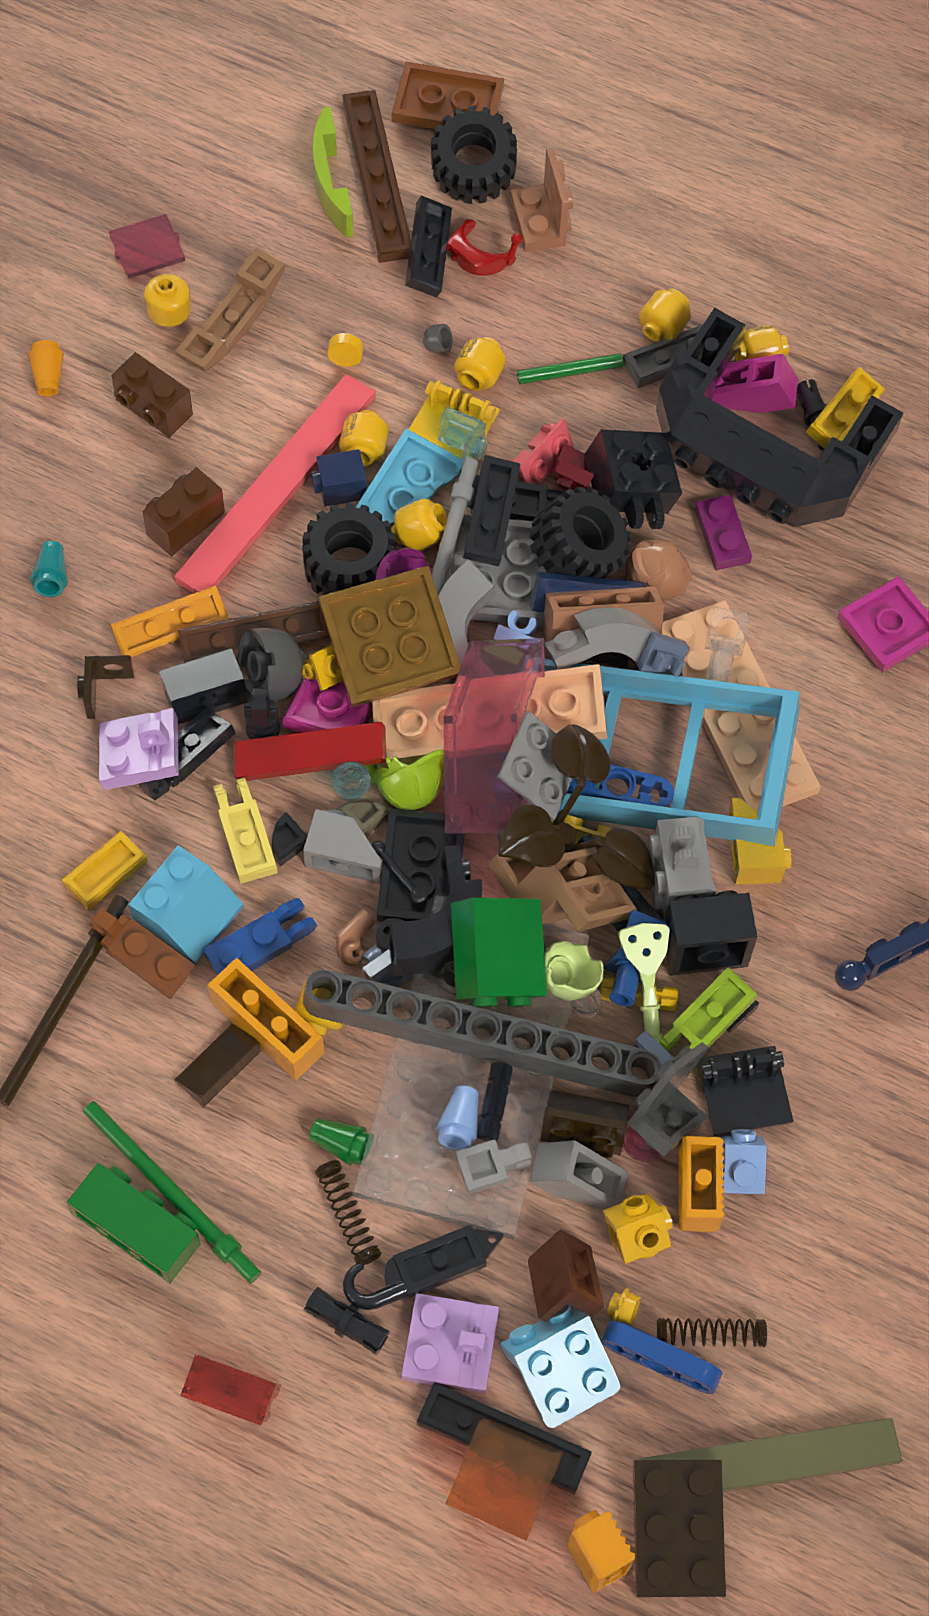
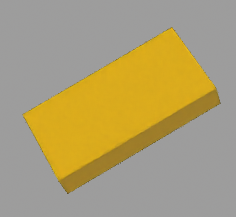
M119 831L62 879L63 886L90 911L148 862L147 856L122 831Z

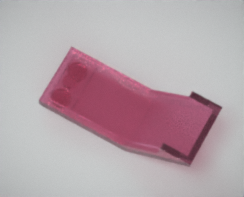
M544 638L470 641L444 713L445 833H502L510 815L523 805V797L498 778V775L524 718L537 677H545Z

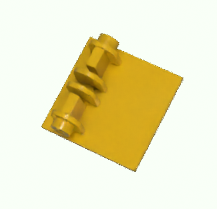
M440 380L436 383L430 381L425 391L428 397L408 430L462 460L466 458L473 459L500 413V409L492 406L489 400L484 402L472 397V394L469 392L463 394L462 389L457 388L453 390V388L443 385V382Z

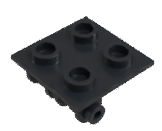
M776 1046L702 1057L697 1063L714 1136L732 1133L733 1130H752L794 1122L781 1067H784V1058L782 1052L776 1050Z

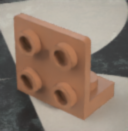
M553 148L546 149L544 184L510 189V201L519 233L523 237L522 244L525 252L565 246L566 231H571V218L568 209H573L572 191L570 187L565 188L564 164L562 160L557 161Z

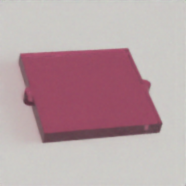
M166 214L109 231V236L116 250L115 258L121 261L128 279L185 261L184 253L178 242L180 240L179 234L173 231Z

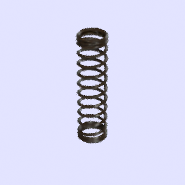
M332 1160L326 1162L316 1169L315 1175L319 1178V1183L325 1184L323 1192L329 1193L327 1200L333 1202L331 1209L337 1211L335 1218L340 1220L339 1227L345 1229L343 1236L349 1237L347 1245L353 1246L351 1254L356 1255L354 1257L355 1263L369 1264L378 1259L382 1253L378 1245H373L358 1253H354L356 1247L372 1241L374 1236H369L358 1243L350 1244V1240L353 1237L368 1232L370 1227H365L354 1234L346 1235V1231L349 1228L364 1223L366 1218H361L350 1225L342 1226V1222L345 1219L357 1216L362 1212V1209L354 1210L344 1217H338V1213L341 1210L355 1206L358 1201H350L340 1208L333 1207L336 1202L351 1197L354 1192L344 1193L337 1199L329 1198L332 1193L344 1190L350 1183L346 1182L335 1187L333 1190H326L325 1188L329 1184L338 1182L346 1176V1174H339L327 1182H322L321 1179L329 1178L342 1170L340 1161Z
M658 1318L657 1339L667 1343V1323H669L672 1346L675 1345L678 1322L682 1346H685L688 1322L693 1347L696 1342L698 1322L700 1324L703 1347L706 1345L708 1322L711 1328L712 1345L714 1347L716 1346L718 1323H720L723 1346H726L729 1322L734 1347L736 1346L739 1322L744 1347H746L749 1322L752 1328L753 1346H757V1332L758 1346L765 1348L767 1345V1323L765 1319H757L755 1328L753 1321L748 1319L744 1329L741 1319L736 1321L734 1328L730 1318L726 1321L725 1327L720 1318L716 1320L714 1327L711 1319L708 1318L703 1328L702 1321L698 1318L695 1321L694 1330L692 1321L689 1318L685 1321L684 1329L679 1318L675 1320L674 1328L669 1318L666 1320Z

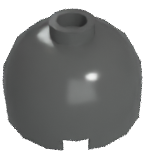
M254 628L243 633L239 644L238 663L239 667L246 666L249 680L244 679L247 697L250 700L253 699V689H268L270 699L274 702L285 699L297 689L302 678L306 656L300 650L297 642L287 632L278 628Z

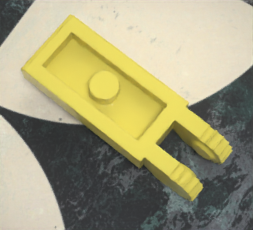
M245 777L237 779L236 789L242 800V803L237 805H228L227 793L222 784L213 786L219 807L220 822L239 883L242 884L277 874V866L256 800H252Z

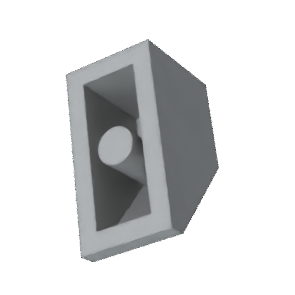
M315 809L303 849L305 867L380 884L382 861L355 819L348 817L347 814L339 810L329 809L322 811Z
M575 1140L538 1144L529 1182L557 1198L607 1209L622 1202L628 1171Z

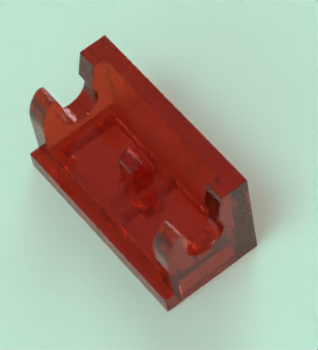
M195 1354L180 1396L262 1426L263 1422H267L271 1415L269 1411L273 1399L278 1396L282 1384Z

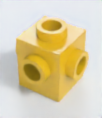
M649 1193L628 1197L623 1203L603 1210L611 1244L625 1264L640 1258L653 1257L659 1251L672 1247L668 1230L673 1229L670 1214L665 1205L658 1206Z

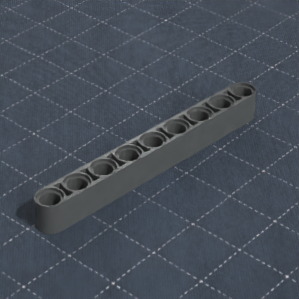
M321 969L313 972L308 977L303 995L304 1007L309 1014L317 1018L492 1062L506 1063L512 1067L632 1097H639L648 1087L652 1090L657 1082L653 1079V1076L662 1066L659 1058L654 1053L645 1049L331 970ZM317 988H325L333 996L330 999L322 1000L317 998L312 991ZM356 998H365L372 1004V1007L367 1010H361L352 1001ZM396 1008L407 1009L412 1017L407 1020H401L393 1014L392 1010ZM444 1018L451 1024V1028L447 1030L438 1029L432 1020ZM477 1027L484 1028L490 1033L491 1038L487 1040L478 1039L473 1034L472 1029ZM516 1037L523 1038L529 1043L531 1048L520 1050L513 1045L511 1039ZM555 1047L565 1049L570 1059L560 1060L556 1058L551 1049ZM600 1057L608 1063L609 1069L600 1070L596 1068L591 1058ZM639 1067L644 1069L648 1079L640 1080L632 1074L631 1068Z

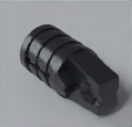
M253 689V699L244 704V718L248 738L251 740L279 736L278 706L270 699L268 689Z

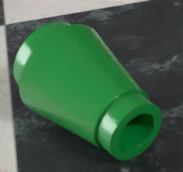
M318 1118L314 1122L309 1136L310 1141L317 1143V1145L349 1166L354 1163L358 1165L364 1164L374 1142V1136L367 1133L366 1127L324 1120L322 1118Z

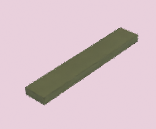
M893 1418L644 1457L639 1460H722L723 1492L900 1464L902 1457Z

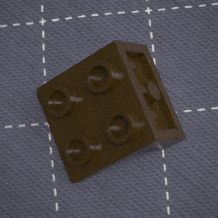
M550 1090L544 1112L540 1141L560 1142L575 1140L604 1158H610L613 1155L621 1156L627 1131L630 1105Z

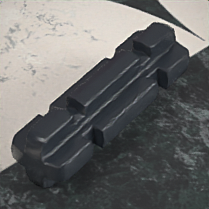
M493 1062L491 1064L488 1078L489 1083H487L480 1116L483 1119H480L477 1130V1138L479 1140L488 1142L495 1139L496 1142L498 1141L501 1129L500 1122L503 1119L509 1090L508 1085H510L513 1071L512 1066L501 1062Z

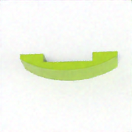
M324 107L316 123L313 137L315 186L321 205L331 222L346 237H354L353 213L347 187L333 189L327 157L337 156L336 131L331 107Z

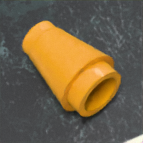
M40 340L34 342L31 345V351L28 353L37 393L44 397L55 396L59 393L64 353L60 350V345L55 341Z

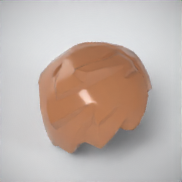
M644 539L637 543L627 559L626 577L627 581L644 582L646 587L655 586L661 599L670 600L685 592L691 581V569L686 558L678 550V546L671 541Z

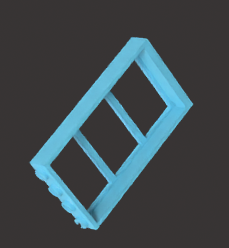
M527 657L524 671L519 670L517 675L558 669L553 660ZM578 663L569 668L589 666V664ZM600 666L603 695L608 696L605 707L608 739H600L608 755L610 754L622 697L691 706L671 808L579 795L568 815L584 820L655 830L657 820L697 816L704 819L705 837L734 841L738 839L775 846L800 711L799 691ZM705 708L776 717L757 820L685 810ZM508 752L500 753V759H503L502 765ZM495 770L492 778V792L497 793L500 808L507 809L511 797H519V793L498 778L500 770ZM595 784L594 788L599 789V784ZM566 793L557 816H559L571 794Z

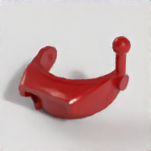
M466 219L452 234L446 244V250L451 252L452 261H456L463 270L474 275L487 276L496 274L515 262V253L518 245L522 243L523 237L519 233H514L511 236L512 244L510 250L506 253L492 254L484 252L472 246L466 239V236L476 225L473 219Z

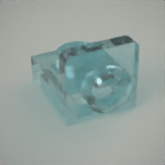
M447 406L441 415L438 440L453 448L463 450L461 465L463 467L466 458L481 460L488 446V440L484 438L486 423Z

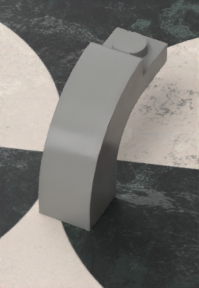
M469 559L450 576L438 596L460 662L462 675L465 672L468 674L464 678L466 682L497 678L475 655L467 642L468 627L472 618L496 595L494 586ZM460 677L453 678V681H457Z
M596 608L575 614L574 616L579 628L559 633L553 640L546 642L545 646L558 670L567 669L601 653L618 652L631 657L636 670L640 671L636 664L651 632H660L650 621L632 611L621 608Z

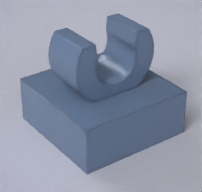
M652 631L636 665L643 672L679 677L685 664L684 658L690 647L683 640Z
M373 946L362 954L363 958L369 963L362 968L367 980L399 988L411 979V975L393 976L389 949L382 953L378 947Z

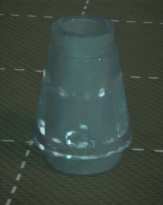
M345 762L339 765L332 775V786L335 792L349 802L360 800L371 784L369 771L358 762ZM351 783L359 786L356 789H346V786Z

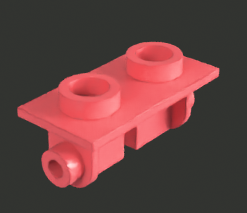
M561 419L557 424L543 425L539 433L528 443L529 449L533 451L523 449L512 460L513 462L521 463L517 481L522 479L525 483L539 485L551 472L564 445L574 446L564 419Z

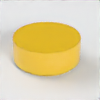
M336 334L329 340L327 356L336 365L352 367L361 362L364 345L358 337L352 334Z

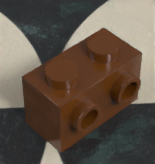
M136 352L111 375L115 399L122 406L134 412L169 438L193 415L190 390Z
M198 467L194 468L187 475L180 476L168 491L160 497L153 498L142 511L146 535L172 557L225 513L222 488Z

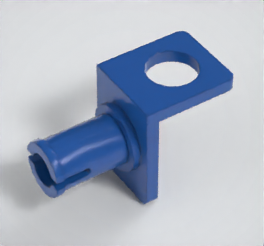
M634 910L629 915L626 928L640 923L668 925L663 921ZM659 931L654 933L655 939L660 937ZM630 935L628 941L630 943L634 942L635 936ZM621 946L605 962L604 969L616 974L609 999L616 1005L630 1007L635 1003V996L641 978L639 971L625 957ZM645 948L642 951L643 956H647L649 954L648 948Z

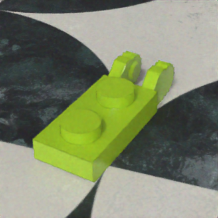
M728 967L672 1023L673 1028L658 1043L669 1052L683 1035L691 1043L689 1046L691 1049L701 1042L710 1047L758 998V994Z

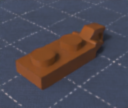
M100 908L91 919L89 926L104 936L100 944L107 949L106 953L168 999L174 996L196 966L132 918L129 919L122 914L117 919Z

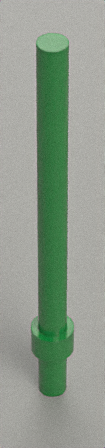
M95 1101L89 1103L83 1113L180 1213L187 1216L197 1225V1230L213 1246L212 1252L224 1264L229 1262L249 1284L256 1281L262 1272L241 1251L242 1245L231 1234L225 1235Z

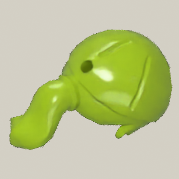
M440 749L432 751L410 765L400 762L395 756L390 761L389 756H387L386 763L388 768L382 766L378 768L377 764L362 766L364 778L371 784L376 785L383 798L391 805L399 809L417 810L429 805L437 798L444 785L445 767L448 765L451 756L447 750Z

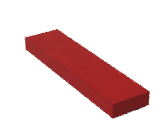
M382 722L235 742V778L245 777L246 781L386 763V728Z

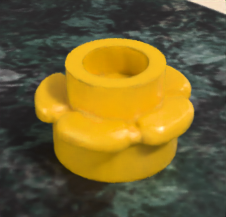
M625 1288L622 1294L614 1292L608 1306L607 1316L613 1318L612 1321L632 1326L641 1297L630 1293V1288Z

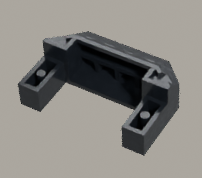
M714 307L685 353L681 351L677 353L659 388L656 413L661 431L667 433L674 463L682 469H692L701 474L710 485L716 488L724 487L731 491L740 502L748 506L755 505L766 511L773 521L780 524L787 523L792 527L843 517L896 434L904 413L872 395L844 440L840 441L832 437L818 460L712 401L715 384L741 346L746 326L744 323Z

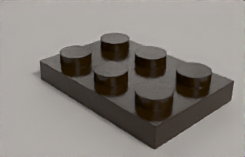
M633 1460L636 1597H726L722 1460Z

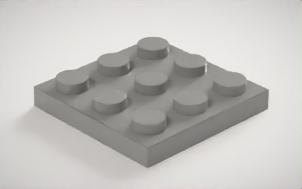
M464 515L445 583L468 560L463 559L471 520L469 515ZM509 519L499 567L470 560L491 582L496 594L474 615L472 620L507 623L509 614L514 610L519 613L516 624L528 625L532 617L537 619L538 626H543L544 612L532 611L529 605L537 573L546 572L543 566L539 567L536 563L537 555L531 552L530 545L534 543V541L529 539V531L533 529L532 521Z

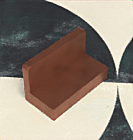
M560 1229L529 1257L528 1266L539 1319L547 1322L566 1304H570L592 1317L604 1308L590 1245Z

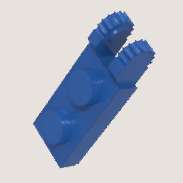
M293 898L289 902L280 905L274 912H268L203 949V953L216 975L223 971L236 957L253 971L291 949L294 943L315 931L318 925L312 917H309L292 925L286 932L284 931L281 924L298 915L305 907L300 898Z

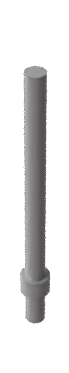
M472 458L464 460L459 481L454 483L450 495L452 505L431 574L438 596L445 583L466 506L471 505L475 492L472 486L479 462Z

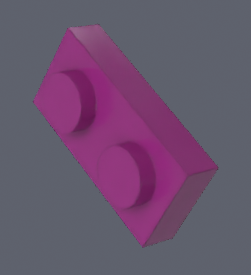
M727 495L696 502L695 512L715 571L751 563L752 554L732 496Z

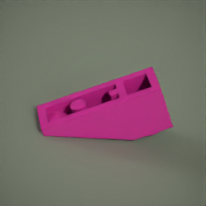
M783 353L730 362L715 384L712 401L727 409L756 413L795 408L798 377Z

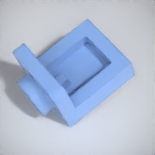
M739 1129L733 1130L732 1135H722L721 1139L724 1140L723 1148L725 1149L723 1152L725 1157L723 1161L725 1165L723 1169L725 1173L723 1177L725 1181L723 1185L724 1193L765 1194L767 1145L763 1137L756 1136L757 1133L755 1131Z

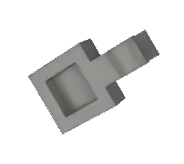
M495 1139L455 1152L468 1195L508 1183L506 1170H517L531 1165L530 1159H532L527 1142L499 1151Z

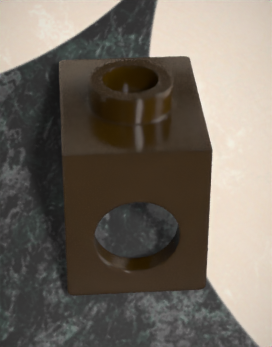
M130 655L85 656L84 676H78L77 692L78 698L83 699L87 719H95L96 679L134 678V669ZM115 664L123 668L120 670H108L104 666Z

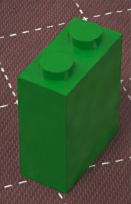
M472 897L451 903L456 1000H472L473 1006L478 1008L497 1006V1000H507V1007L531 1006V999L547 996L541 899Z

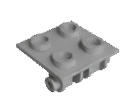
M527 711L498 778L522 796V805L532 804L540 806L547 811L552 820H555L573 778L566 777L559 772L551 760L550 744L557 733L531 712Z

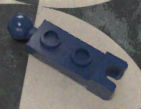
M929 918L922 925L919 921L908 925L899 933L900 936L889 942L885 938L874 942L866 949V955L862 961L846 960L840 963L835 970L837 984L847 991L858 990L864 985L866 978L869 981L928 951Z

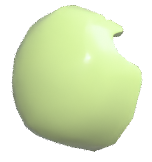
M560 941L551 944L545 950L546 989L553 996L565 1001L584 998L594 992L603 981L604 965L601 960L591 958L587 945Z

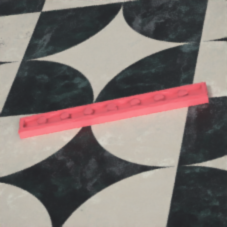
M346 374L174 576L175 583L191 593H196L215 585L217 587L310 477L311 472L315 471L317 468L316 456L328 455L340 441L346 417L352 413L366 410L376 398L375 390Z

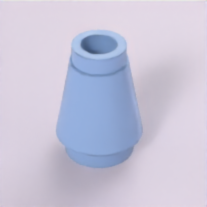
M457 1086L455 1088L454 1094L436 1127V1131L439 1134L438 1141L443 1146L459 1151L469 1148L471 1143L477 1139L479 1093L476 1089L469 1086Z

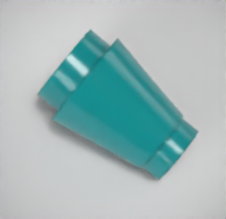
M46 541L42 544L30 577L35 592L44 597L60 595L68 584L64 548L57 541Z

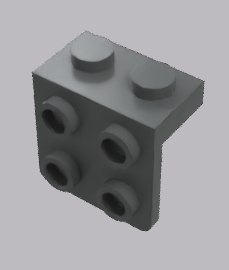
M703 1042L693 1049L686 1046L673 1061L667 1060L653 1076L657 1083L652 1090L649 1087L645 1089L632 1105L637 1111L628 1121V1125L643 1137L649 1147L657 1150L664 1157L681 1144L682 1137L693 1134L708 1118L701 1109L678 1090L709 1047Z

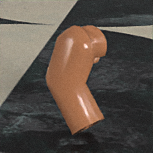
M360 910L336 935L338 957L341 962L348 966H355L364 959L362 954L365 951L362 950L361 937L375 924L372 917L364 910Z

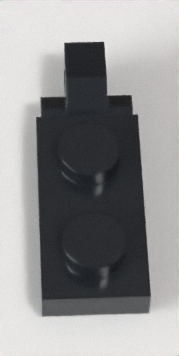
M205 708L178 732L179 775L140 783L144 793L155 801L167 793L170 786L175 787L179 785L180 782L185 780L236 734L233 725L208 708Z

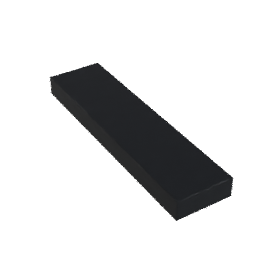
M436 1382L433 1383L417 1419V1425L574 1495L592 1454L591 1451Z

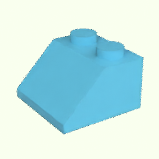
M179 845L129 903L133 920L195 965L204 956L203 949L212 945L244 907L243 902L210 866Z

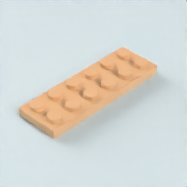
M726 600L663 622V635L683 640L690 647L684 658L685 664L682 668V674L679 676L770 688ZM705 708L702 725L738 797L758 812L776 717ZM796 737L794 739L782 807L819 794L821 788Z
M600 664L418 688L372 702L373 723L382 722L386 728V758L389 756L390 761H392V758L395 756L400 762L407 765L416 762L432 751L440 749L447 750L451 756L450 759L509 752L527 711L531 712L555 733H558L568 724H575L587 729L599 740L608 739ZM387 763L377 764V767H378V768H379L380 766H382V767H388V766H387Z

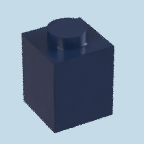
M360 449L316 456L317 471L311 472L314 493L322 494L324 507L360 501L367 490V480Z

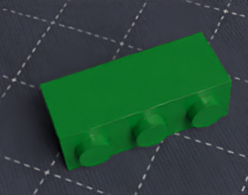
M98 1162L67 1200L71 1214L171 1284L201 1245L198 1233L195 1231L198 1228L197 1225L180 1212L173 1216L163 1209L164 1202L150 1190L144 1189L141 1193L130 1185L132 1181L130 1177L119 1168L111 1166L108 1170Z

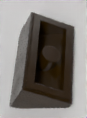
M231 1024L175 1078V1082L204 1108L261 1052L260 1043L243 1030Z

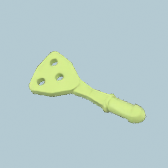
M640 923L620 930L618 938L625 957L639 971L641 978L642 1005L640 1010L643 1012L644 1030L659 1042L663 1038V1033L660 1031L658 1013L660 1005L657 1004L654 983L656 971L667 953L670 930L664 924ZM659 931L660 937L654 939L653 934ZM630 935L635 936L634 942L630 943L628 941ZM645 948L649 949V954L647 956H643L642 951Z

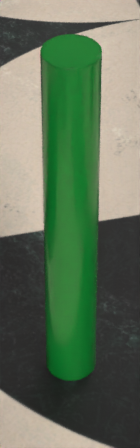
M621 353L517 370V379L520 385L623 367V357Z

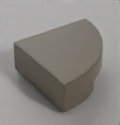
M350 801L336 809L344 812L348 817H353L366 837L386 821L389 815V807L376 801L373 803H355Z

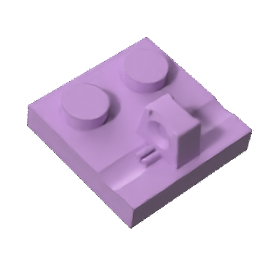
M173 708L100 723L99 782L103 790L179 775L178 717Z
M416 1293L401 1380L433 1385L436 1382L451 1389L486 1394L499 1307Z

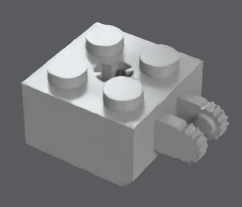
M697 816L657 820L655 835L649 836V850L655 876V887L651 889L652 905L655 911H660L664 922L670 901H675L676 898L684 895H696L698 898L712 897L716 894L704 833L705 823L704 819Z

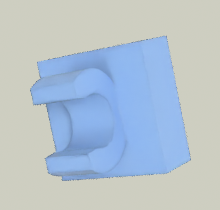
M513 610L507 619L509 628L498 624L493 639L533 655L538 640L529 635L536 631L538 621L531 617L528 626L524 629H519L516 625L519 613Z

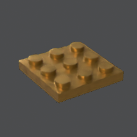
M429 566L319 596V604L352 708L462 676L463 672Z

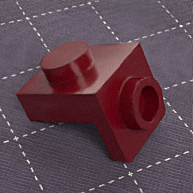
M564 445L548 477L556 480L555 484L567 491L569 489L574 490L577 487L587 489L594 474L588 472L585 453L569 445Z

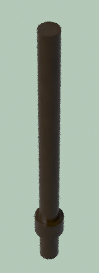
M115 895L106 911L119 919L129 902L122 896ZM93 928L88 932L90 936L88 942L0 1088L1 1104L5 1106L11 1104L103 948L100 943L104 936Z

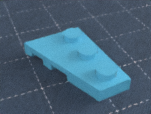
M406 428L355 508H360L362 504L369 507L370 513L378 511L382 514V521L388 520L392 529L395 513L400 507L419 499H430L460 476L464 460Z

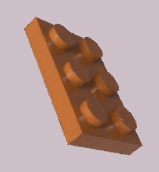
M406 62L392 110V122L435 129L437 125L442 126V119L447 114L450 117H454V110L461 108L463 112H467L468 106H476V111H482L483 107L489 108L490 115L494 116L499 109L504 89V78Z

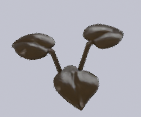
M568 724L553 737L550 744V757L559 772L569 778H578L577 786L559 816L553 821V824L547 811L540 806L526 804L517 808L510 815L502 830L498 856L517 859L533 866L552 867L562 859L564 853L597 847L600 849L595 854V863L605 876L631 888L651 889L655 883V876L650 851L637 834L627 829L614 828L606 833L604 841L597 838L576 844L574 828L564 822L584 789L586 780L600 784L605 781L610 771L609 755L601 741L587 729L575 724Z

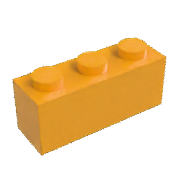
M237 957L208 984L211 1003L239 1029L255 1038L260 1043V1048L295 1081L324 1054L323 1036Z

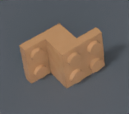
M595 847L564 853L562 859L552 867L533 866L517 859L500 857L498 854L488 863V866L497 878V882L505 890L509 898L541 899L542 924L568 918L579 932L627 920L632 911H637L621 885L605 876L596 865L594 858L597 850Z

